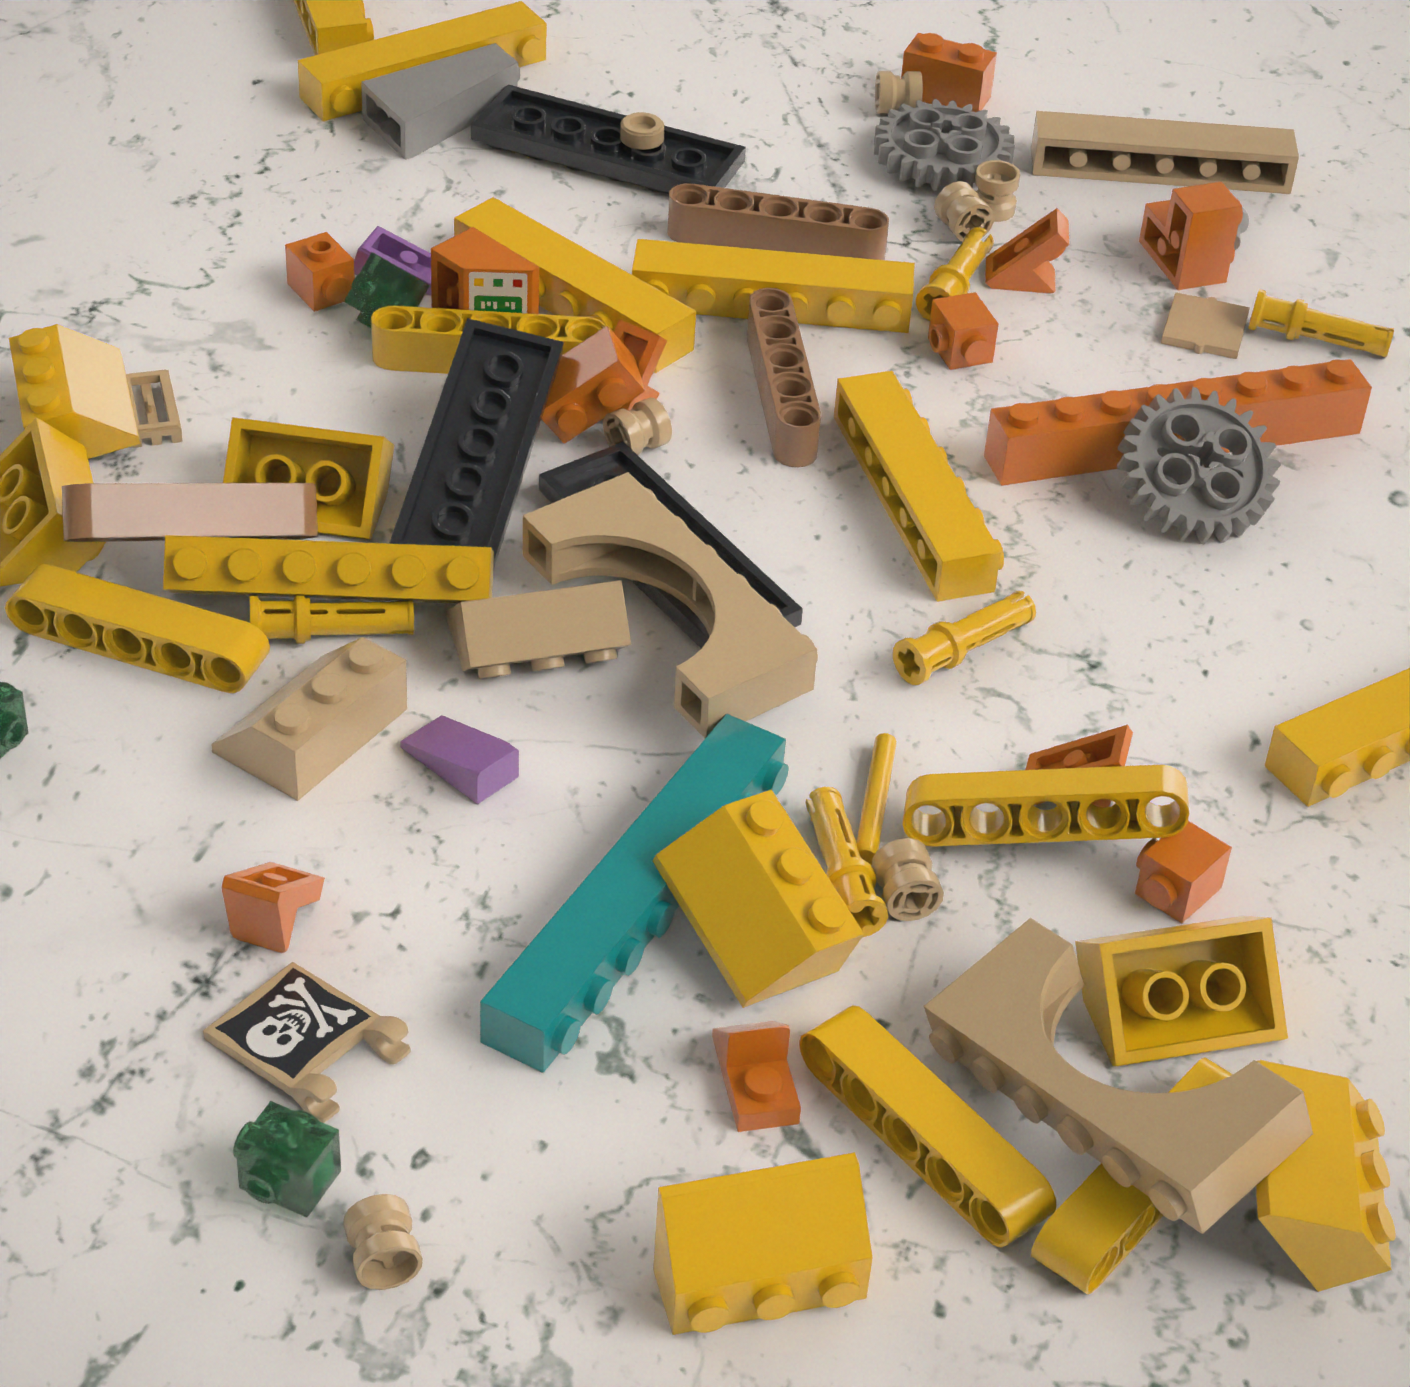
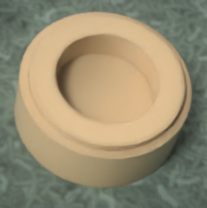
M637 112L629 114L621 121L620 139L626 146L634 149L644 150L658 147L664 140V122L658 116L651 113Z

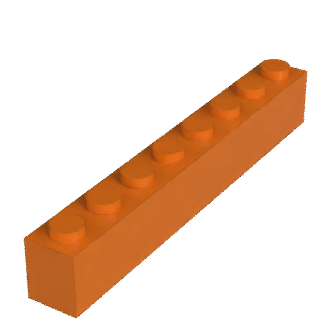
M1336 359L1325 363L1303 366L1294 365L1281 369L1244 372L1238 375L1216 378H1199L1194 381L1172 384H1155L1150 387L1122 391L1111 390L1100 394L1062 397L1056 400L1035 403H1017L1012 406L991 408L984 457L1001 486L1117 469V464L1124 455L1118 450V446L1125 437L1123 432L1131 419H1134L1143 404L1149 406L1156 395L1159 394L1167 399L1172 390L1176 388L1181 392L1184 399H1186L1193 387L1198 388L1202 400H1207L1213 390L1217 391L1219 404L1225 406L1232 398L1236 399L1234 412L1240 416L1244 412L1251 410L1253 415L1248 424L1252 428L1265 425L1267 429L1260 437L1261 442L1275 443L1276 446L1360 434L1372 386L1351 359ZM1173 433L1178 439L1185 441L1181 435ZM1221 447L1226 453H1230L1228 449Z

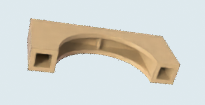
M629 472L523 515V557L551 585L587 576L627 578L666 591L682 601L699 617L710 637L694 656L676 666L674 708L704 738L710 734L726 714L743 721H748L814 690L818 654L812 640L807 635L801 634L789 623L775 605L769 604L749 585L744 576L737 574L710 545H706L680 517L671 513L650 489L641 485Z
M1029 918L923 1006L932 1029V1033L929 1034V1040L936 1052L944 1060L951 1064L958 1061L972 1071L974 1077L986 1090L991 1093H996L999 1090L1014 1101L1021 1113L1031 1122L1038 1124L1043 1121L1058 1132L1063 1142L1072 1151L1079 1155L1087 1152L1103 1164L1106 1171L1117 1183L1124 1187L1135 1186L1149 1196L1154 1206L1166 1218L1172 1221H1177L1180 1218L1201 1234L1206 1232L1313 1135L1304 1092L1255 1060L1233 1075L1216 1083L1197 1089L1173 1093H1143L1123 1090L1096 1081L1075 1069L1054 1048V1036L1066 1006L1085 985L1073 945L1032 918Z

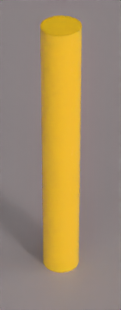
M881 733L875 737L856 841L860 857L871 866L872 859L879 850L897 744L896 738L888 733Z

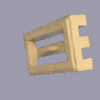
M169 370L126 374L141 444L132 446V448L142 447V439L151 438L152 446L161 445L162 436L171 435L172 443L183 442ZM160 382L167 422L158 421L151 383ZM133 385H140L148 424L139 425L132 391Z

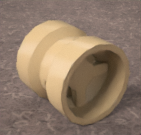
M891 71L877 72L875 82V109L877 114H888L890 109L898 110L901 104L916 108V101H922L923 83L920 71H907L902 76V79Z
M990 160L981 163L976 169L975 184L978 187L976 192L979 198L984 200L993 210L994 222L1006 221L1014 216L1017 200L1013 193L1019 187L1021 175L1020 170L1015 165L1001 160Z
M958 181L947 185L935 200L934 210L936 215L949 226L950 231L961 242L964 241L969 230L980 227L986 229L985 236L994 223L993 210L984 200L979 198L978 193L967 182Z
M653 397L636 402L630 411L623 408L608 413L603 421V430L608 446L611 447L624 442L637 455H640L644 447L653 449L667 444L672 436V426L668 413L664 406Z
M911 838L897 839L885 844L876 852L872 859V867L879 886L883 888L882 896L892 917L902 921H914L929 916L938 909L943 901L944 892L936 873L931 871L932 861L925 844Z
M391 1194L373 1195L356 1202L348 1209L344 1216L343 1225L347 1241L352 1248L356 1249L353 1253V1265L356 1277L361 1285L370 1289L385 1290L405 1284L418 1274L422 1268L423 1258L417 1240L413 1235H410L412 1218L409 1207L404 1199Z

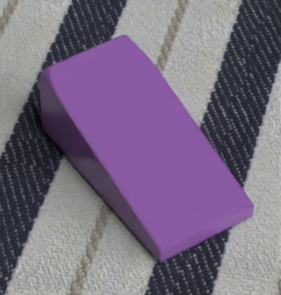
M377 226L357 250L354 259V274L368 280L431 296V253Z
M443 715L400 741V747L476 804L487 799L519 777V750L500 738Z

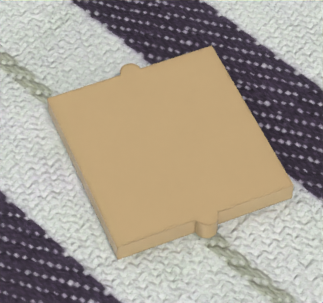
M1175 292L1161 344L1194 350L1197 354L1205 352L1237 359L1250 307L1217 301L1214 297L1207 299Z

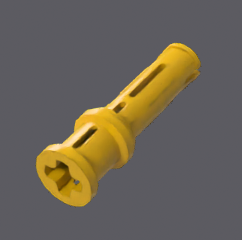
M977 227L969 230L964 241L947 265H941L933 271L929 278V284L923 286L916 296V307L922 317L930 321L933 299L967 294L969 292V279L986 254L993 248L994 240L991 234L984 242L981 241L987 232L986 229Z
M1258 290L1248 329L1255 331L1257 327L1285 333L1286 339L1290 340L1294 338L1299 339V336H1304L1387 357L1394 328L1377 326L1307 308L1308 303H1304L1302 299L1290 302L1267 296L1265 290Z
M1016 591L1004 599L988 605L957 622L939 621L928 627L926 634L916 639L904 638L898 641L893 647V661L899 675L911 685H920L930 678L932 672L942 667L952 669L962 663L968 651L1033 621L1036 616V608L1032 598L1029 595L1023 598L1025 592Z
M296 595L293 601H260L258 596H249L250 623L263 631L268 639L294 638L297 644H305V641H311V635H414L413 600L397 602L310 603V598H305L304 595Z
M824 786L817 788L809 794L812 800L806 799L805 804L813 822L821 853L827 866L826 875L864 932L863 937L871 936L878 932L888 919L886 904L880 897L876 896L874 890L877 882L875 871L868 862L860 857L840 792L833 787Z

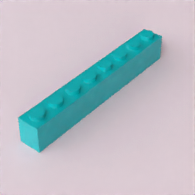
M726 714L480 1001V1043L542 1073L546 1071L559 1053L567 1054L577 1041L581 1026L592 1013L598 1015L603 1011L611 997L615 984L624 974L629 976L636 970L646 946L655 936L660 938L666 933L676 909L680 906L652 862L655 855L726 804L771 789L777 795L783 788L789 771V766L784 763L786 738Z

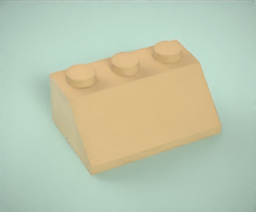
M622 580L460 602L446 611L447 622L462 670L477 669L479 679L510 675V664L531 662L532 671L560 668L565 666L563 657L584 654L585 664L617 659L616 649L631 645Z
M364 637L324 654L212 743V753L299 801L407 710L406 659Z

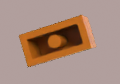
M917 33L904 51L901 79L907 71H920L923 83L922 102L932 104L933 100L937 99L941 105L947 106L953 100L959 108L972 104V111L978 112L984 108L991 98L997 52L983 49L982 46L975 43L962 44L946 40L935 33Z
M608 326L561 357L542 420L564 444L604 419L606 414L616 411L645 392L634 355Z

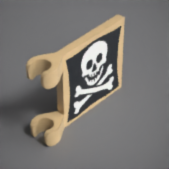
M294 962L290 963L203 1030L206 1041L292 1096L301 1108L318 1123H325L340 1111L338 1102L330 1099L336 1094L337 1086L330 1077L321 1073L361 1040L364 1039L389 1064L400 1062L411 1052L409 1044L401 1041L409 1033L404 1021L394 1016H380Z

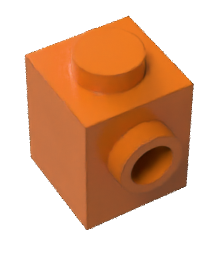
M327 232L285 244L287 284L314 312L355 298L354 259Z
M976 292L937 298L932 300L928 339L932 350L941 356L950 370L993 363L999 323Z
M1188 821L1181 832L1174 836L1160 838L1159 840L1152 838L1146 843L1137 858L1136 867L1140 869L1135 894L1180 923H1184L1222 888L1232 847Z

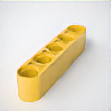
M385 306L373 312L371 316L372 358L378 367L387 370L448 374L467 318L564 342L562 355L605 328L606 325L602 321L590 317Z
M42 564L37 566L5 604L7 617L13 625L25 633L227 693L240 692L270 651V644L266 635L257 626L249 622L53 565Z
M1168 765L927 774L913 780L907 788L902 825L905 834L909 838L919 840L925 846L1165 838L1181 832L1188 823L1190 814L1188 785L1184 775L1176 768ZM1161 796L1175 800L1163 806L1150 802L1152 799ZM1098 799H1110L1116 804L1111 807L1101 808L1091 803ZM1041 801H1049L1056 804L1057 807L1050 810H1042L1035 807L1034 804ZM988 803L997 806L999 809L993 812H983L977 809L976 806ZM927 805L934 806L940 809L941 812L933 815L925 814L918 808Z
M852 1005L801 1035L799 1040L800 1052L811 1073L992 1245L1000 1248L1007 1246L1055 1212L1057 1208L1056 1197L1045 1176L864 1009Z
M1201 1058L1168 1093L1201 1088L1233 1074L1209 1059ZM1101 1163L1045 1222L1034 1241L1031 1257L1089 1295L1105 1281L1164 1215L1154 1206L1149 1196L1135 1186L1124 1187L1117 1183Z

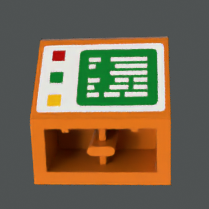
M472 227L431 248V307L539 314V267Z

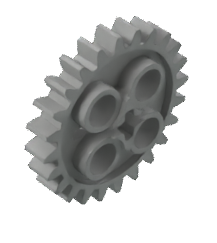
M937 99L933 100L932 105L927 106L918 100L916 101V108L901 104V111L890 109L888 117H880V123L875 128L874 155H879V164L887 165V173L900 172V181L910 178L916 179V187H920L926 182L931 183L932 190L937 191L940 185L947 186L953 182L962 181L967 182L973 188L976 169L981 163L990 160L1013 163L1015 137L1009 134V126L1000 125V117L987 118L988 110L986 109L973 112L972 104L959 108L953 100L945 106L941 105Z
M1193 387L1186 399H1184L1181 392L1176 388L1172 390L1167 399L1158 394L1149 406L1143 404L1134 419L1132 418L1123 432L1125 437L1118 446V450L1124 455L1118 462L1117 469L1129 473L1122 481L1121 486L1122 488H1136L1137 493L1130 501L1131 505L1146 503L1149 509L1143 519L1148 521L1157 515L1163 519L1161 524L1162 533H1165L1172 525L1179 527L1181 541H1184L1191 531H1196L1200 544H1205L1213 533L1220 543H1223L1232 531L1240 537L1250 524L1255 526L1265 514L1264 512L1274 502L1275 498L1272 494L1280 485V480L1273 475L1281 466V463L1268 457L1276 448V444L1261 442L1260 437L1267 428L1265 425L1252 428L1248 424L1253 415L1251 410L1244 412L1240 416L1234 412L1236 399L1232 398L1225 406L1219 404L1217 391L1213 390L1207 400H1202L1198 388ZM1173 433L1181 435L1185 441L1178 439ZM1221 447L1228 449L1232 455L1226 453ZM1164 475L1173 478L1177 484L1169 482ZM1212 489L1221 492L1225 498L1217 496Z

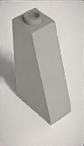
M494 43L362 81L363 120L405 160L413 158L471 126L475 119L508 84L517 86L520 80L518 62Z

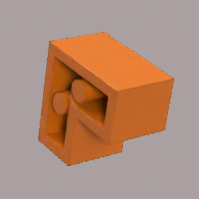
M1222 181L1172 189L1170 200L1145 204L1139 242L1177 290L1226 283L1230 263L1233 262L1235 256L1234 243L1238 225H1240L1243 218L1242 205Z

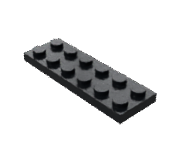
M509 84L471 124V140L488 144L492 148L526 154L528 157L536 160L544 159L566 165L573 170L593 172L607 176L614 181L634 183L645 186L654 192L669 193L673 187L685 183L725 188L744 164L746 152L745 146L665 125L664 140L661 145L652 149H634L626 146L620 139L621 121L627 115Z
M467 318L389 544L491 547L494 551V571L562 357L564 342Z
M624 442L539 474V491L551 503H554L629 472L641 485L650 489L671 513L680 517L706 545H710L737 574L744 576L749 585L769 604L775 605L789 623L794 627L801 625L803 608ZM631 580L700 648L705 645L710 636L702 621L687 605L662 589L640 581Z

